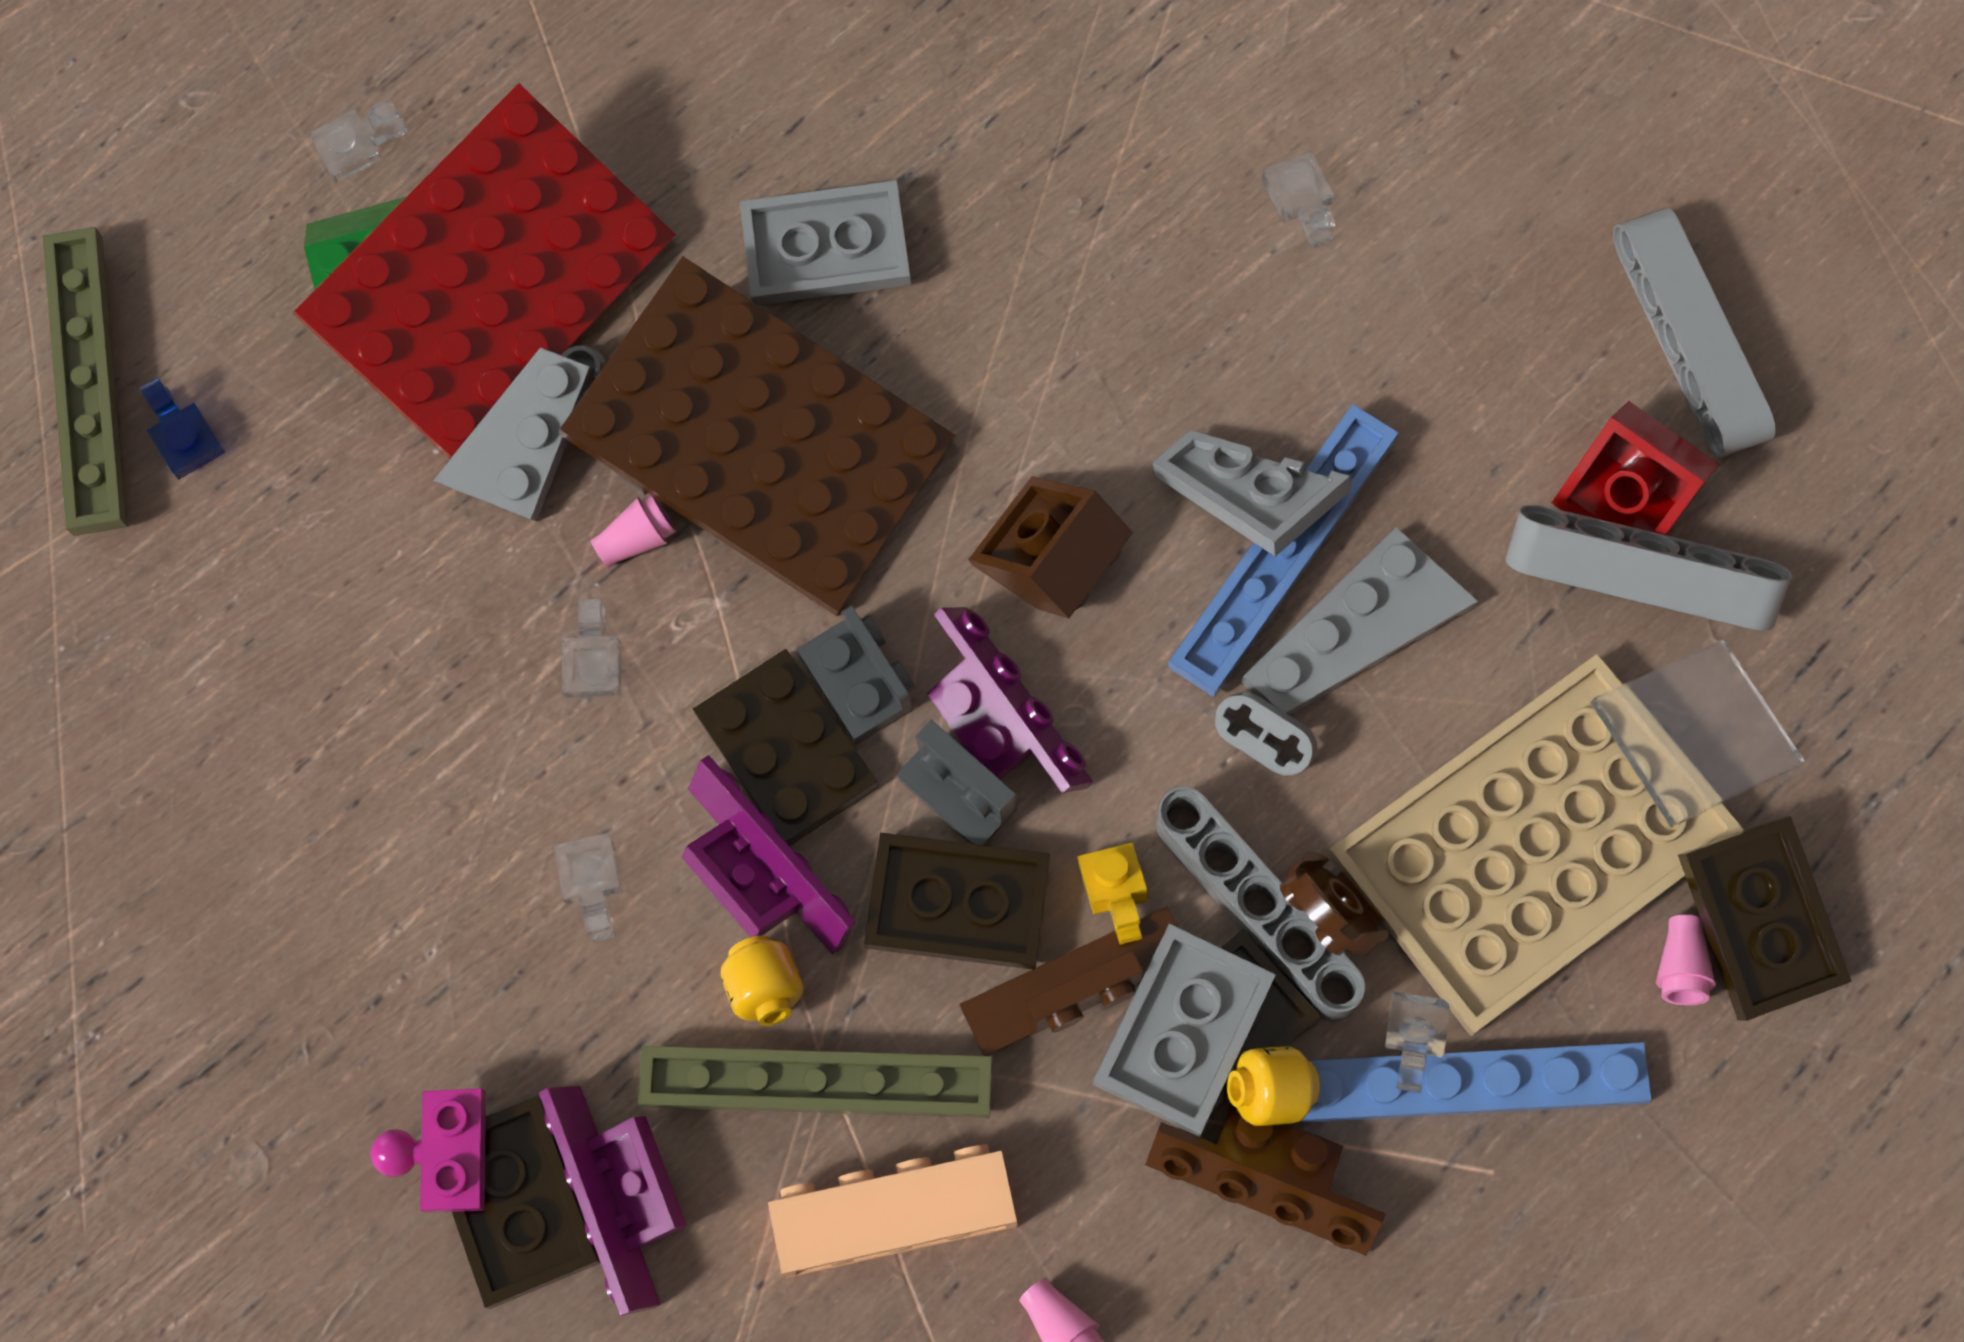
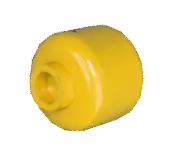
M753 936L738 942L729 950L728 957L721 966V980L731 1008L735 1015L742 1020L758 1021L761 1026H772L781 1023L791 1016V1008L802 998L804 984L791 950L784 943L771 940L768 936Z
M1290 1046L1254 1048L1244 1051L1236 1061L1234 1069L1227 1079V1094L1231 1104L1237 1108V1111L1246 1122L1254 1126L1292 1124L1302 1121L1310 1112L1311 1107L1317 1102L1320 1092L1319 1075L1315 1066L1307 1060L1300 1050Z

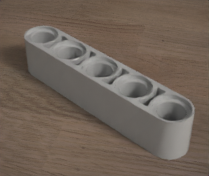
M1666 207L1617 224L1614 227L1613 239L1618 257L1711 451L1715 456L1722 458L1774 439L1776 431L1771 409L1676 214Z
M1525 505L1520 508L1505 558L1506 563L1511 568L1530 576L1760 631L1774 628L1792 577L1791 572L1787 568L1767 559L1541 505Z
M1176 787L1167 792L1160 801L1156 820L1157 833L1164 844L1240 930L1243 929L1313 1006L1321 1015V1019L1337 1022L1350 1017L1362 1001L1366 989L1364 977L1345 953L1337 956L1321 944L1315 933L1318 926L1304 911L1296 909L1284 898L1280 891V880L1203 794L1190 787ZM1184 807L1195 813L1198 823L1190 829H1178L1169 822L1167 815L1175 808ZM1221 849L1233 856L1236 866L1228 872H1216L1207 865L1205 856L1213 850ZM1253 892L1264 893L1273 902L1274 910L1266 916L1253 915L1244 906L1243 898ZM1290 935L1302 936L1310 943L1312 955L1304 960L1292 959L1283 950L1282 940ZM1332 978L1342 980L1350 989V1001L1338 1005L1329 1002L1322 994L1321 983Z

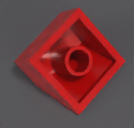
M1628 401L1611 416L1551 503L1563 511L1667 535L1720 464Z

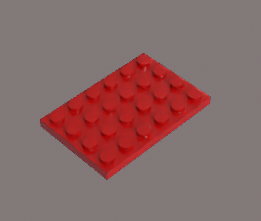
M518 83L294 310L293 315L451 459L536 352L543 348L562 355L676 234Z

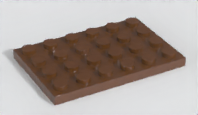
M684 256L678 261L559 429L560 436L835 616L838 615L956 437L955 434Z

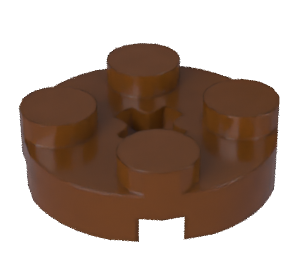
M1317 852L1305 853L1289 868L1288 878L1280 884L1282 895L1293 907L1304 911L1318 926L1315 930L1316 936L1321 944L1331 953L1340 956L1348 949L1362 956L1371 954L1388 937V930L1379 931L1377 925L1383 919L1343 871L1335 876L1323 867L1330 860L1329 858Z

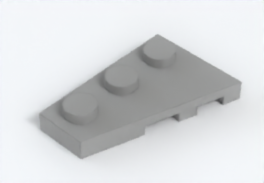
M540 348L433 481L537 521L568 440L560 436L559 429L588 390L592 380L591 374L595 369Z
M1192 430L1153 461L1155 477L1275 557L1351 491L1349 475L1331 471L1328 477L1304 470V462L1284 457L1281 463L1252 455L1251 447Z

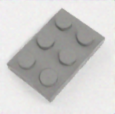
M897 180L739 201L750 295L752 302L758 306L911 285Z
M1169 924L1096 1073L1092 1085L1200 1137L1276 974Z

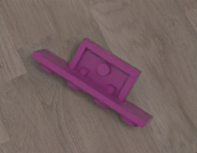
M967 607L939 609L934 616L965 659L927 694L967 751L999 780L1004 778L1033 752L1062 793L1088 788L1093 783V780L1084 769L1086 763L1083 756L1072 744L1064 741L1052 725L1053 716L1043 702L1032 697L1019 680L1021 678L1019 668L1011 658L1000 653L988 637L990 633L989 628L982 617Z
M709 755L701 759L688 790L719 825L688 844L681 858L750 937L764 935L796 913L832 955L839 951L856 923L850 916L845 903L838 896L831 894L817 879L808 861L788 846L776 832L771 819L762 811H758L740 791L735 778L728 771L722 770Z
M580 1086L546 1088L539 1092L545 1109V1122L558 1144L565 1164V1177L578 1199L585 1219L587 1238L595 1247L606 1276L605 1287L609 1297L616 1304L620 1316L651 1310L660 1306L661 1303L641 1248L687 1225L646 1116L632 1117L598 1135Z

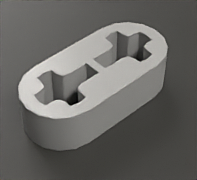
M1238 692L1224 699L1216 710L1215 727L1219 735L1226 742L1270 770L1283 776L1295 775L1304 771L1314 761L1317 753V741L1313 732L1304 724L1258 695L1250 692ZM1244 705L1250 707L1252 711L1249 719L1264 729L1262 733L1249 726L1240 732L1236 731L1232 727L1235 718L1229 713L1230 708L1239 710ZM1272 734L1283 741L1292 735L1296 736L1300 740L1297 749L1304 754L1303 758L1294 756L1288 762L1282 760L1280 755L1283 748L1269 739V735Z

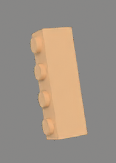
M987 1144L976 1145L955 1151V1161L932 1166L931 1158L923 1157L896 1164L897 1174L874 1179L873 1170H863L838 1177L840 1186L816 1191L815 1183H804L781 1189L782 1199L768 1202L781 1274L786 1278H791L1018 1227L1002 1151L990 1153Z

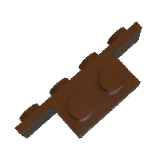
M1168 906L1140 919V924H1138L1142 935L1140 940L1120 945L1116 932L1113 931L960 1003V1008L983 1056H990L1049 1027L1052 1033L1066 1029L1084 1018L1083 1011L1103 1002L1105 1008H1108L1135 995V987L1140 985L1168 925L1171 924L1178 927Z
M1231 1105L1217 1144L1161 1122L1145 1163L1146 1166L1161 1171L1172 1179L1183 1180L1217 1194L1228 1202L1239 1203L1273 1217L1284 1225L1295 1226L1329 1240L1340 1248L1351 1249L1367 1256L1385 1217L1384 1212L1329 1190L1343 1149L1342 1145L1291 1124L1254 1126L1246 1122L1233 1105Z

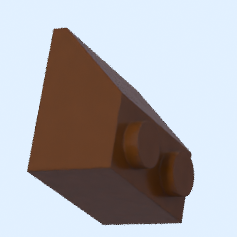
M1031 476L968 561L1036 609L1070 618L1075 610L1086 602L1089 591L1104 571L1118 559L1122 547L1133 532L1097 491Z

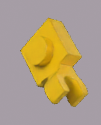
M1133 842L1077 856L1079 870L1092 914L1110 911L1120 945L1142 939L1138 925L1140 924V919L1135 904L1148 901V893Z

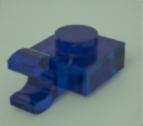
M159 377L139 387L161 421L147 429V432L171 472L178 480L225 453V450L195 403L181 410L173 395L164 386Z

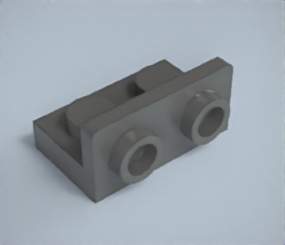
M850 606L842 611L844 619L842 622L798 647L797 652L851 739L857 745L913 711L908 692L915 689L902 664L898 660L889 664L879 647L886 643L872 618L868 615L860 619L854 608Z
M931 719L916 735L918 752L900 769L898 779L968 843L985 845L1017 811L1016 794Z

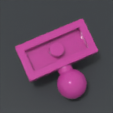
M483 1089L423 1091L422 1139L415 1140L406 1131L391 1129L383 1132L374 1140L370 1157L373 1166L379 1173L388 1177H399L408 1173L415 1164H421L420 1211L436 1213L484 1210L486 1091Z

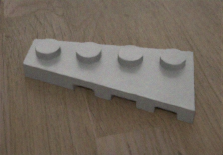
M1396 527L1243 676L1241 683L1253 694L1258 695L1290 716L1339 688L1346 680L1367 668L1369 670L1387 660L1389 655L1413 641L1418 642L1435 632L1436 628L1456 616L1459 618L1473 610L1478 600Z

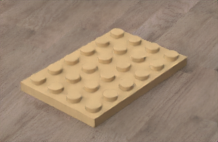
M1596 654L1329 849L1327 854L1383 919L1381 923L1472 1037L1683 879L1685 874L1678 854L1745 830L1599 655Z

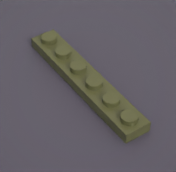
M96 227L43 235L66 529L73 536L125 528L128 526L102 235Z
M642 1046L638 1105L645 1108L990 1118L992 1056Z

